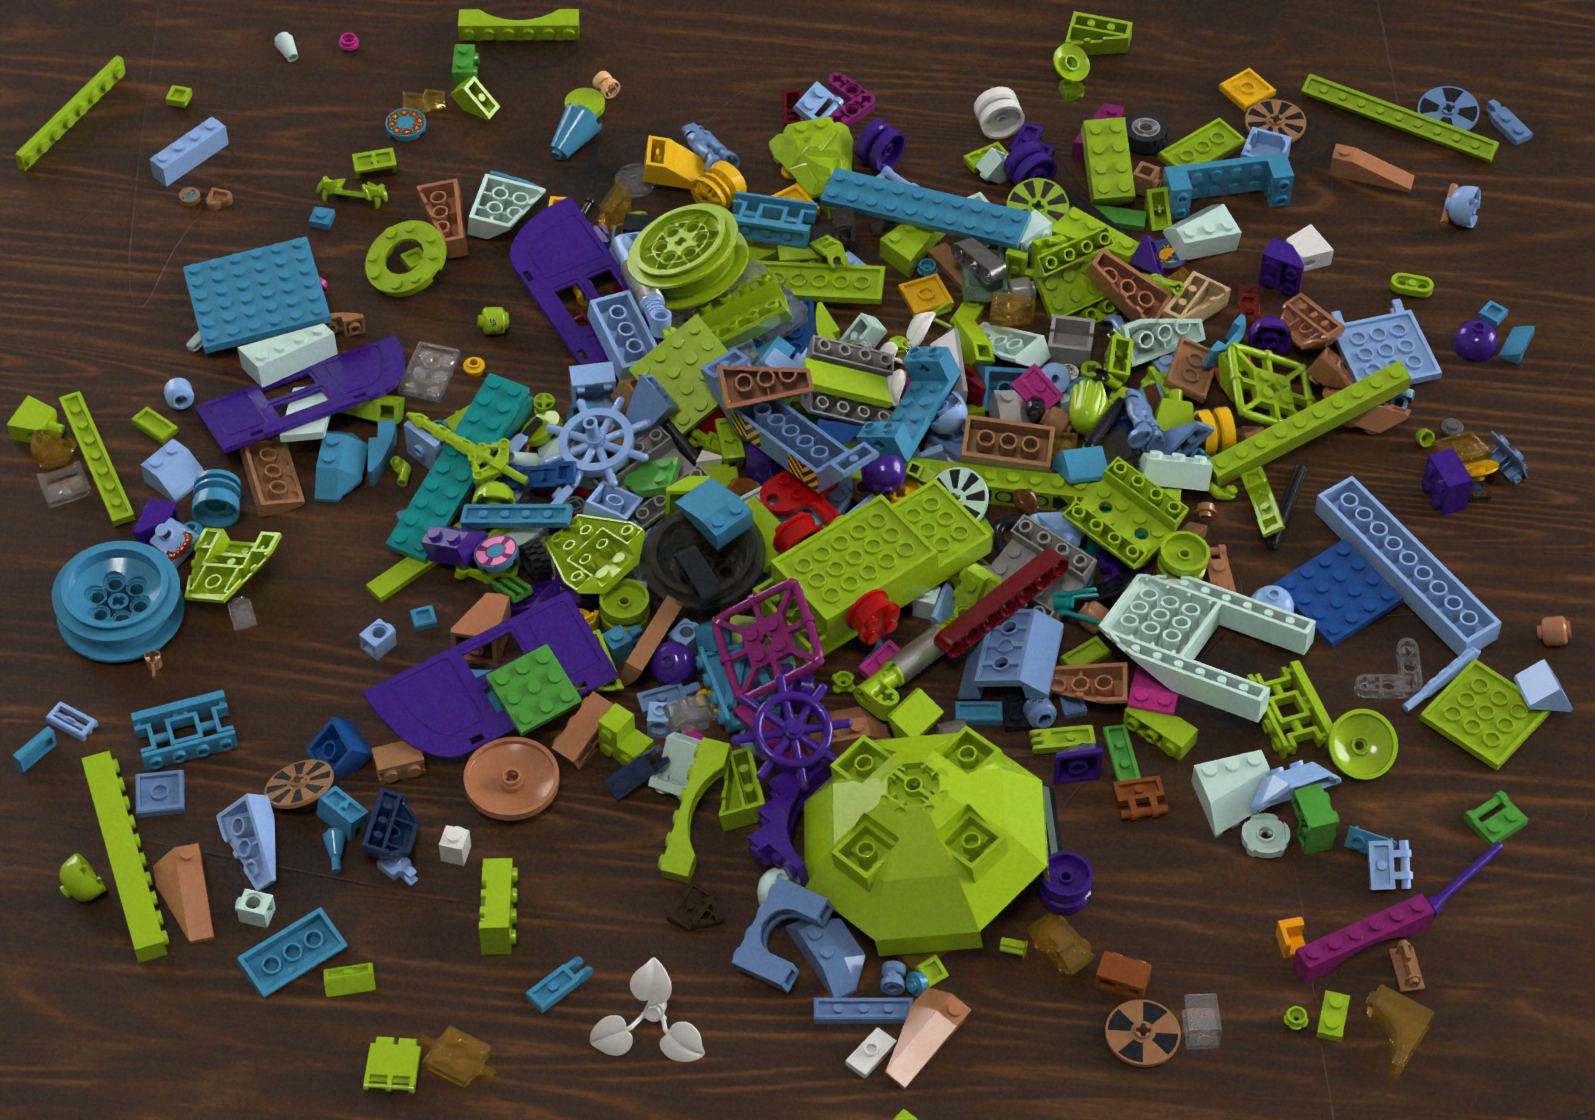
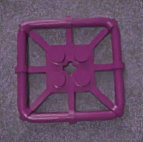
M794 578L782 581L758 594L753 593L748 596V599L720 612L716 617L712 618V630L721 656L719 661L721 666L725 668L732 693L739 703H741L740 697L742 695H747L755 700L777 689L776 675L779 673L783 674L780 661L795 655L810 662L784 674L786 683H790L814 671L820 665H823L825 661L823 659V649L814 625L816 622L815 617L810 613L799 581ZM786 590L777 612L765 617L760 603ZM795 596L802 618L800 621L788 626L785 615ZM753 607L757 622L744 628L725 621ZM722 628L740 634L745 648L730 655ZM806 628L814 654L797 649L792 635ZM767 637H773L769 646L764 644ZM749 657L751 669L741 689L733 664ZM772 666L775 679L752 690L760 671Z

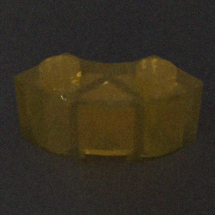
M1047 913L1026 928L1036 949L1046 954L1056 965L1060 973L1073 975L1095 959L1091 953L1092 947L1085 938H1081L1061 915L1056 916Z

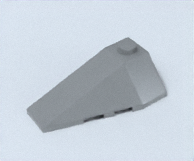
M1015 390L993 391L987 408L990 418L1035 423L1026 414V401Z

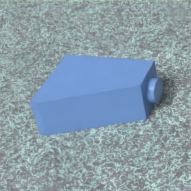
M642 374L639 377L625 414L631 425L645 419H649L652 423L649 428L634 433L635 441L658 424L661 426L679 407L652 374Z

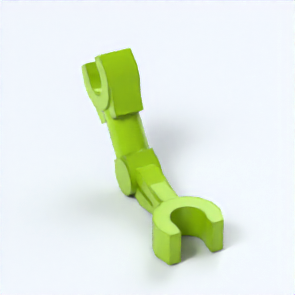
M469 565L467 567L456 566L454 577L465 579L467 576L490 584L499 577H515L518 567L515 566L492 573L472 569Z

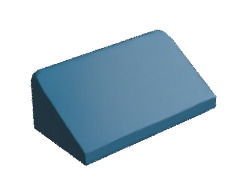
M1535 326L1513 327L1498 358L1519 365L1533 337Z

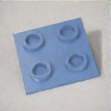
M1491 431L1497 448L1487 451V460L1497 461L1499 463L1498 470L1511 483H1519L1522 475L1528 479L1527 466L1522 461L1524 459L1522 454L1517 449L1512 450L1508 446L1509 442L1503 435L1498 436L1494 431Z

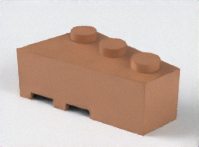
M594 691L590 696L584 698L576 715L570 717L565 730L554 739L551 748L555 754L579 770L598 751V748H596L599 744L598 721L614 704Z

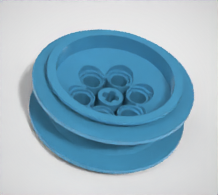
M112 541L92 546L80 552L60 570L52 588V605L57 616V624L62 638L74 651L96 661L112 663L132 661L144 657V654L148 651L160 649L177 632L184 616V598L180 589L177 569L172 561L160 550L140 542Z

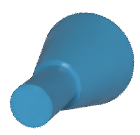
M330 828L322 837L331 858L332 872L339 873L342 871L341 857L346 832L341 831L340 828Z

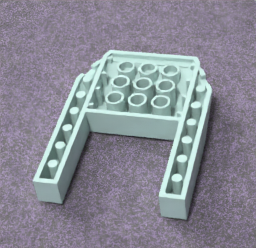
M1137 574L1098 625V629L1171 691L1258 723L1268 708L1270 688L1195 661V657L1218 625L1305 655L1314 640L1316 621L1191 576H1180V579H1167V575Z

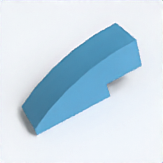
M396 420L378 421L377 437L368 438L367 472L369 486H374L379 481L394 455L397 443Z

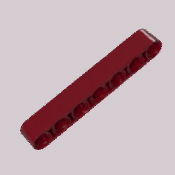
M1052 548L1045 549L940 630L934 638V645L948 657H958L1060 578L1068 570V559Z

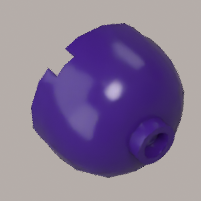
M1273 315L1258 318L1249 329L1248 343L1249 347L1262 351L1270 350L1273 354L1277 355L1282 352L1286 353L1292 345V335L1287 323L1281 318Z
M1469 320L1458 328L1454 336L1453 348L1456 354L1464 360L1470 358L1474 359V362H1484L1492 358L1495 353L1497 334L1489 323L1482 320Z
M881 455V460H873L860 468L862 480L866 488L875 494H882L883 496L892 495L904 484L906 479L905 464L901 457L895 455Z
M668 641L662 643L650 658L651 673L664 686L681 683L685 686L697 672L696 655L687 645L681 642Z

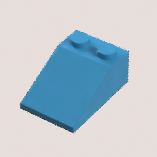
M711 477L675 502L680 511L716 550L753 526L752 510L738 495Z

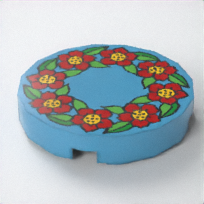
M401 108L393 111L386 118L385 127L387 134L390 137H395V140L408 142L416 140L422 132L424 134L426 131L424 114L413 108Z

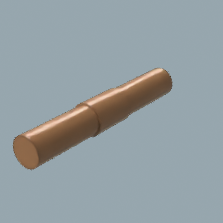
M1450 184L1447 197L1451 198L1453 191L1458 188L1457 184ZM1444 203L1440 225L1446 227L1450 217L1449 210H1445Z

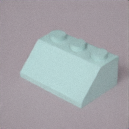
M1152 450L1150 453L1143 452L1136 466V470L1158 486L1209 491L1213 465L1205 456L1194 455V458L1185 457L1181 453L1163 455L1161 451Z

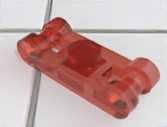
M1237 283L1238 316L1241 313L1245 315L1246 326H1252L1258 318H1261L1259 284L1244 286V284Z

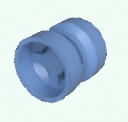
M898 961L883 963L881 991L889 995L903 993L905 991V981L903 979L906 976L905 964Z

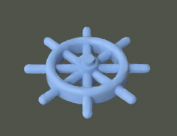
M618 397L611 409H588L584 399L580 398L576 401L580 413L573 416L564 427L554 424L546 425L547 432L559 435L558 446L560 452L544 458L542 463L543 465H551L560 461H576V482L570 485L573 489L577 488L583 476H606L609 485L615 488L618 485V481L614 472L622 468L630 458L642 462L648 461V454L634 450V433L649 428L652 423L649 419H645L631 425L629 420L620 413L625 403L623 397ZM598 422H603L601 427L598 426ZM612 424L620 428L619 430L608 433ZM583 427L586 430L585 434L579 433L578 431ZM624 437V442L622 446L615 443H611L615 440ZM571 440L582 442L580 445L569 448ZM610 451L616 454L608 459L606 452ZM586 452L582 461H579L578 459L573 457ZM594 456H598L600 462L591 463Z

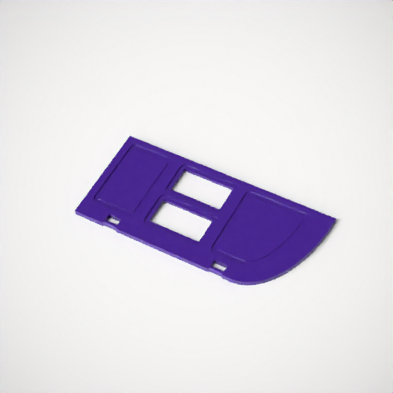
M571 196L547 207L524 225L512 243L510 262L514 272L520 277L532 298L570 353L574 355L579 365L609 362L592 325L579 328L556 293L577 285L588 302L600 298L601 296L589 279L610 271L623 291L629 290L621 274L619 264ZM528 273L532 281H528L525 274ZM642 314L648 328L650 329L648 320L646 319L645 315ZM653 336L657 345L664 340L663 338ZM580 352H582L585 355V357L587 358L586 360L582 359V357L579 354Z
M393 335L323 360L262 388L259 384L199 404L194 406L220 448L224 453L252 444L257 440L272 437L355 407L357 404L365 401H371L386 395L400 383L404 375V352L399 340ZM308 375L315 383L271 400H267L262 393ZM322 392L327 401L280 417L274 409Z
M567 590L363 691V695L378 717L404 742L430 756L454 759L465 756L486 743L517 730L504 709L496 713L484 690L490 688L485 678L487 674L537 648L548 644L573 686L577 687L583 683L586 684L587 687L577 691L580 697L618 679L619 674ZM511 633L522 650L523 655L476 678L463 656ZM480 735L483 737L482 740L474 744L470 742V740Z

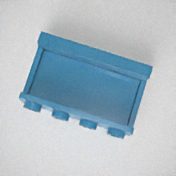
M742 639V643L727 647L731 655L734 649H739V647L745 648ZM703 646L698 647V656H695L698 670L702 669L703 671L702 680L705 688H709L711 691L709 697L712 706H716L718 709L716 714L719 724L724 725L727 733L747 728L733 716V709L728 710L724 702L728 678L725 668L721 666L719 661L721 658L719 650L716 652H705ZM746 657L741 689L751 669L749 657ZM766 669L760 671L752 690L771 681ZM773 690L755 699V701L762 704L765 700L775 695L776 692ZM781 706L774 708L771 712L780 717Z

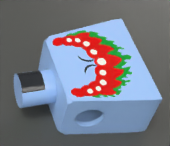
M169 518L165 523H161L156 527V534L150 539V544L164 553L177 569L194 550L199 535L188 526L173 518Z

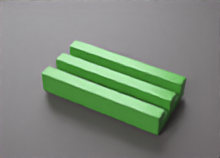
M517 576L508 577L507 579L500 577L499 583L496 581L491 582L493 590L509 596L510 601L513 603H517L534 593L531 585Z

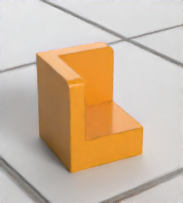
M1302 916L1278 921L1275 934L1284 958L1294 957L1296 949L1306 945L1302 936L1305 925Z

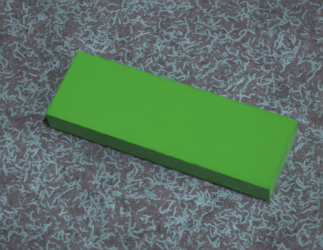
M1126 725L1103 727L1102 733L1116 781L1141 778Z

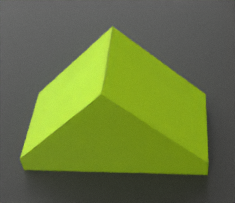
M1167 187L1146 189L1144 211L1147 212L1146 218L1151 231L1164 230L1172 226Z

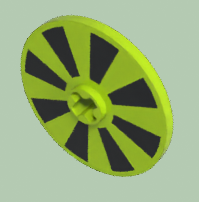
M1032 178L1019 183L1011 191L1006 206L1032 212L1035 210L1034 207L1040 204L1042 209L1039 212L1051 221L1053 225L1069 211V201L1064 190L1055 182L1044 178Z

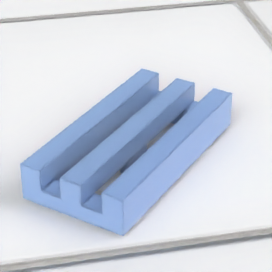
M61 701L45 717L47 723L83 742L87 739L86 735H91L92 729L98 727L97 720ZM59 710L65 712L66 714H68V715H70V716H66V715L60 713ZM74 718L84 722L87 726L75 721Z

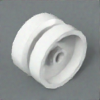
M1008 87L991 88L983 92L974 103V112L984 135L990 139L1007 138L1021 129L1024 123L1025 115L1019 105V101L1014 91Z

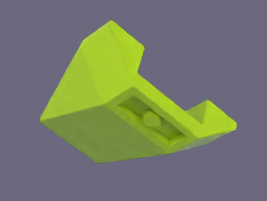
M577 514L574 518H571L569 528H561L552 535L545 545L566 586L579 594H606L639 563L646 532L630 521Z

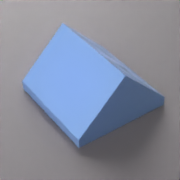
M1545 659L1514 676L1513 679L1529 709L1572 711L1573 708Z

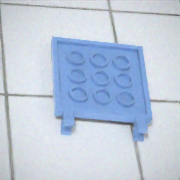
M1400 298L1392 300L1393 308H1390V314L1344 323L1340 310L1331 312V316L1346 328L1343 335L1334 342L1354 383L1398 360L1401 361L1411 376L1410 385L1442 377V371L1412 311L1404 310Z

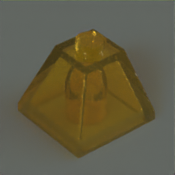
M993 292L989 325L1017 327L1034 324L1036 296Z

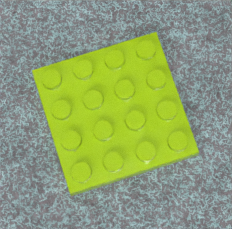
M696 314L628 370L637 381L642 374H652L679 406L669 419L681 434L686 435L720 407L700 368L729 351Z
M1474 658L1420 714L1419 720L1497 771L1550 715L1551 710L1529 709L1517 685Z

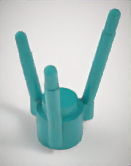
M1096 587L1054 592L1053 608L1054 610H1059L1060 616H1070L1098 625L1101 623V620L1069 611L1070 608H1074V599L1098 597V593H1091L1097 591Z

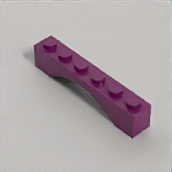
M1421 893L1296 949L1293 967L1304 983L1307 984L1327 975L1344 960L1375 943L1396 937H1411L1431 928L1435 911Z

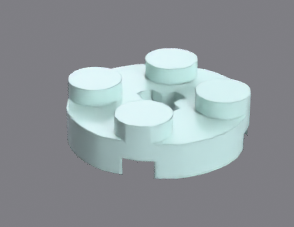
M1255 814L1242 827L1241 841L1246 848L1247 854L1252 857H1281L1289 845V827L1285 822L1283 824L1279 821L1278 817L1274 814ZM1263 832H1266L1268 836L1272 837L1264 839L1261 836Z

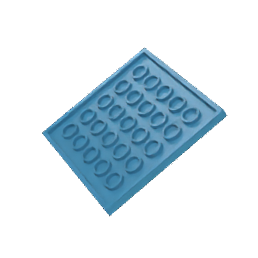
M307 236L183 267L205 354L332 322Z

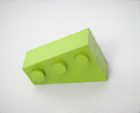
M1074 11L1065 44L1070 43L1079 46L1087 56L1127 53L1132 38L1133 22Z

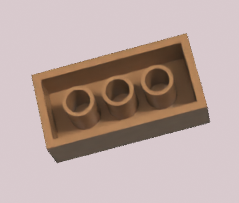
M967 414L960 463L1049 473L1055 427Z

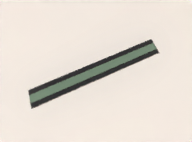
M1043 786L1048 856L1063 850L1054 788Z

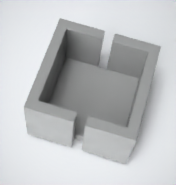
M1052 314L1048 341L1051 358L1046 361V364L1056 362L1072 364L1081 368L1084 362L1090 361L1095 319Z

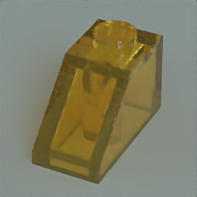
M619 181L613 185L599 205V223L607 227L611 233L614 225L618 226L617 230L623 227L625 214L631 212V193Z

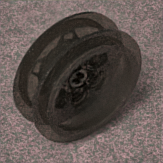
M677 509L660 519L648 532L643 542L640 566L644 581L648 584L649 599L657 610L667 595L676 599L675 604L682 606L674 620L680 622L684 618L699 625L711 621L720 612L748 599V596L753 594V588L768 580L769 572L765 573L762 571L766 560L764 538L754 521L753 526L716 550L680 509ZM694 544L700 552H703L701 553L724 591L723 597L704 606L701 605L689 584H686L687 581L679 570L673 554ZM749 608V609H747V610H745V611H743V612H741V613H739V614H737V615H741V616H742V615H744L746 612H748L751 608Z

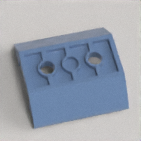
M1037 609L1017 610L969 648L958 698L981 699L984 687L1022 686L1026 698H1049L1064 629L1063 623ZM1010 628H1015V629H1014L1013 631H1011V632H1006V631H1008ZM1002 663H1007L1006 666H1004V667H1002V668H997V667H999Z

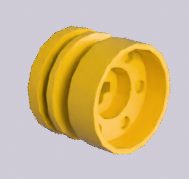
M720 160L715 162L705 173H702L699 178L692 182L691 193L697 204H715L728 210L733 204L735 192H746L747 186L741 173L733 165Z

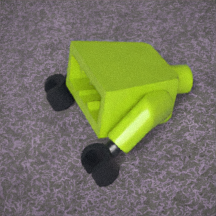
M1112 321L1099 322L1101 326L1098 329L1099 334H1107L1110 343L1104 356L1103 368H1094L1096 377L1092 379L1093 381H1102L1112 389H1119L1130 376L1134 339L1122 337L1116 329H1113Z

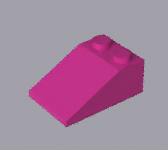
M1137 664L1127 707L1174 716L1179 694L1168 689Z

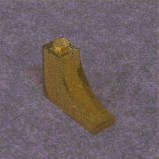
M1380 984L1377 991L1372 990L1367 997L1366 1004H1368L1366 1015L1378 1022L1389 1036L1393 1047V1060L1388 1075L1398 1079L1430 1028L1435 1012Z

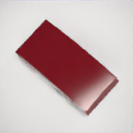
M969 363L964 364L968 389L967 399L977 407H982L986 391L984 380Z

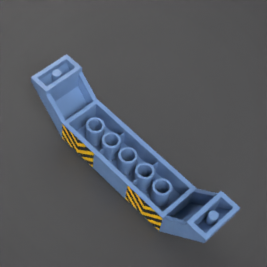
M736 348L700 368L704 379L732 428L818 493L879 457V452L865 442L851 450L847 449L782 400L724 411L715 367L717 365L752 367L749 357Z

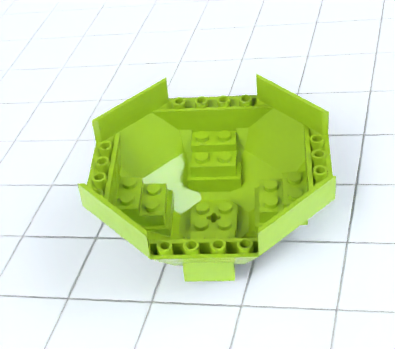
M967 725L959 732L877 740H871L863 734L830 765L832 776L804 801L805 865L809 881L805 883V888L828 898L835 906L834 910L875 940L879 956L983 948L980 931L1042 871L1044 879L1050 883L1045 797L1042 780L1003 754L1001 749Z

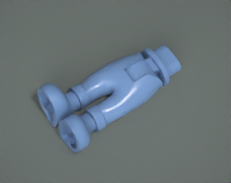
M695 123L685 125L682 128L684 138L687 140L692 151L706 162L704 173L715 162L720 160L730 163L736 169L740 164L739 157L734 152L727 150L711 132L704 130L702 126H697Z
M1132 388L1127 389L1124 401L1128 417L1134 426V430L1128 435L1130 447L1140 448L1146 444L1148 453L1152 450L1163 452L1166 448V439L1160 431L1159 424L1154 419L1152 407L1147 402V399L1141 395L1140 391Z

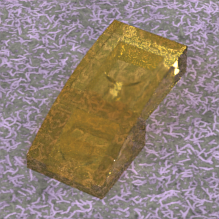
M425 88L424 94L403 92L402 108H413L420 112L445 108V91Z

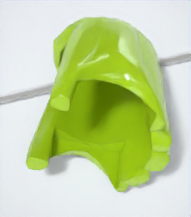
M1083 379L1079 382V385L1075 384L1070 389L1069 416L1072 427L1078 433L1088 435L1115 401L1114 399L1107 398L1102 381L1095 383L1092 379L1088 381Z

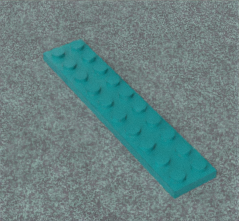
M489 373L453 433L466 438L476 445L480 442L485 444L499 442L529 395V387ZM446 443L386 541V549L427 564L429 558L421 544V540L431 526H450L475 484L473 482L472 466L468 462L467 455ZM484 463L479 465L480 469L486 466Z

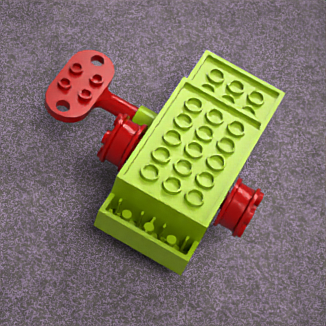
M787 469L770 478L762 485L759 491L760 501L774 516L788 517L795 513L797 514L776 527L773 547L781 555L771 560V578L753 588V593L758 594L782 581L794 578L799 581L810 613L815 617L816 622L814 625L824 655L857 635L862 642L869 645L874 644L884 635L893 632L897 628V620L901 612L900 608L992 552V534L936 478L894 504H891L880 494L847 515H841L824 498L838 487L839 482L818 493ZM773 499L778 501V503L776 504L767 503L769 500ZM810 509L827 527L824 528L816 525L814 517L801 510ZM786 590L760 603L765 617L777 612ZM795 596L785 615L788 626L800 621L802 618ZM806 628L792 635L797 649L814 654Z

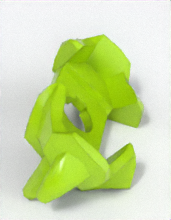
M323 176L316 191L319 193L323 189L322 198L324 202L327 201L329 195L342 194L374 200L375 208L379 209L382 198L385 202L388 201L384 184L377 186L374 183L367 182L368 185H361L363 192L343 190L342 187L346 178L330 180L327 176Z

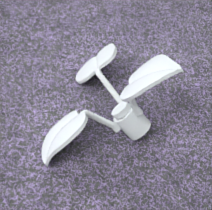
M924 312L912 319L906 334L907 339L910 340L908 343L910 347L920 345L937 313ZM887 342L880 348L879 351L894 354V361L903 364V360L895 357L898 351L897 344ZM902 369L894 371L893 375L886 378L892 399L891 406L893 407L899 405L906 376H909L908 372Z
M655 957L636 970L630 980V989L633 995L641 1001L648 1000L644 1012L628 1027H626L625 1020L621 1016L610 1015L604 1017L595 1025L590 1035L592 1046L608 1055L619 1056L629 1051L632 1046L633 1037L628 1031H631L643 1018L651 1022L660 1020L663 1032L666 1034L660 1040V1048L667 1057L675 1061L690 1062L703 1057L705 1054L701 1036L692 1024L676 1022L668 1030L667 1017L664 1013L667 1008L666 1001L672 992V985L665 968Z

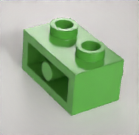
M455 44L452 66L453 89L462 81L473 76L478 79V67L476 65H479L480 56L479 53H476L475 44Z

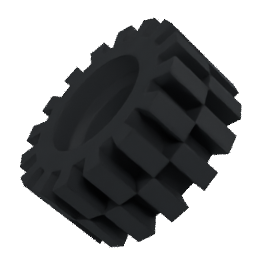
M533 539L518 546L519 557L524 565L523 568L527 571V575L533 583L553 575L552 564L548 559L549 556L538 539Z

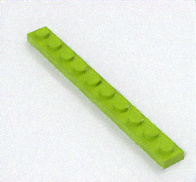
M1310 73L1301 90V94L1489 163L1492 162L1499 147V142Z

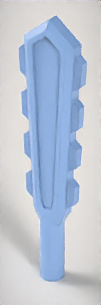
M1473 646L1466 649L1450 665L1428 681L1417 694L1402 705L1403 710L1409 712L1424 699L1431 697L1451 680H1454L1474 658L1477 660L1481 651Z

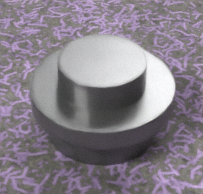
M1454 418L1445 419L1441 424L1442 433L1447 438L1455 439L1462 434L1463 424Z

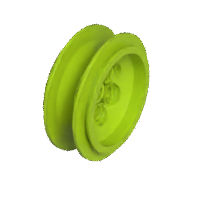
M692 204L671 210L644 228L630 247L627 266L631 276L638 283L649 288L660 289L665 300L666 309L684 310L709 302L729 289L741 276L747 265L749 248L743 235L738 232L736 219L730 211L715 204Z

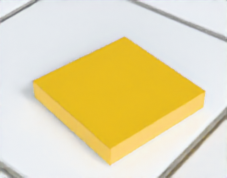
M1251 68L1220 83L1218 89L1244 112L1248 111L1252 105L1268 100L1276 95V90Z
M937 273L898 285V291L912 315L933 312L943 304L953 300ZM953 301V304H951V305L948 306L947 308H952V307H954V301Z

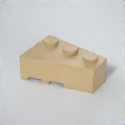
M1193 271L1184 282V288H1180V290H1184L1183 293L1174 295L1163 310L1162 319L1200 318L1203 322L1228 306L1231 288Z

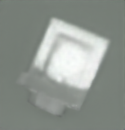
M244 596L231 599L232 603L228 604V611L234 631L257 626L251 599H245Z

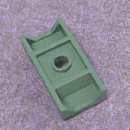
M959 237L958 242L967 238ZM994 244L983 245L1004 262L1002 246ZM961 265L963 300L991 303L1006 302L1008 292L1006 277L986 285Z

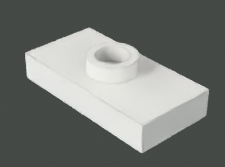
M877 1027L846 1059L845 1065L866 1079L895 1048L897 1041Z

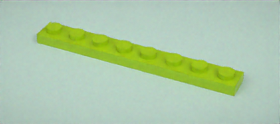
M116 55L15 153L19 169L26 171L92 105L98 102L124 76L126 71L122 57Z
M78 391L59 397L61 407L113 526L135 520L134 512L81 392Z

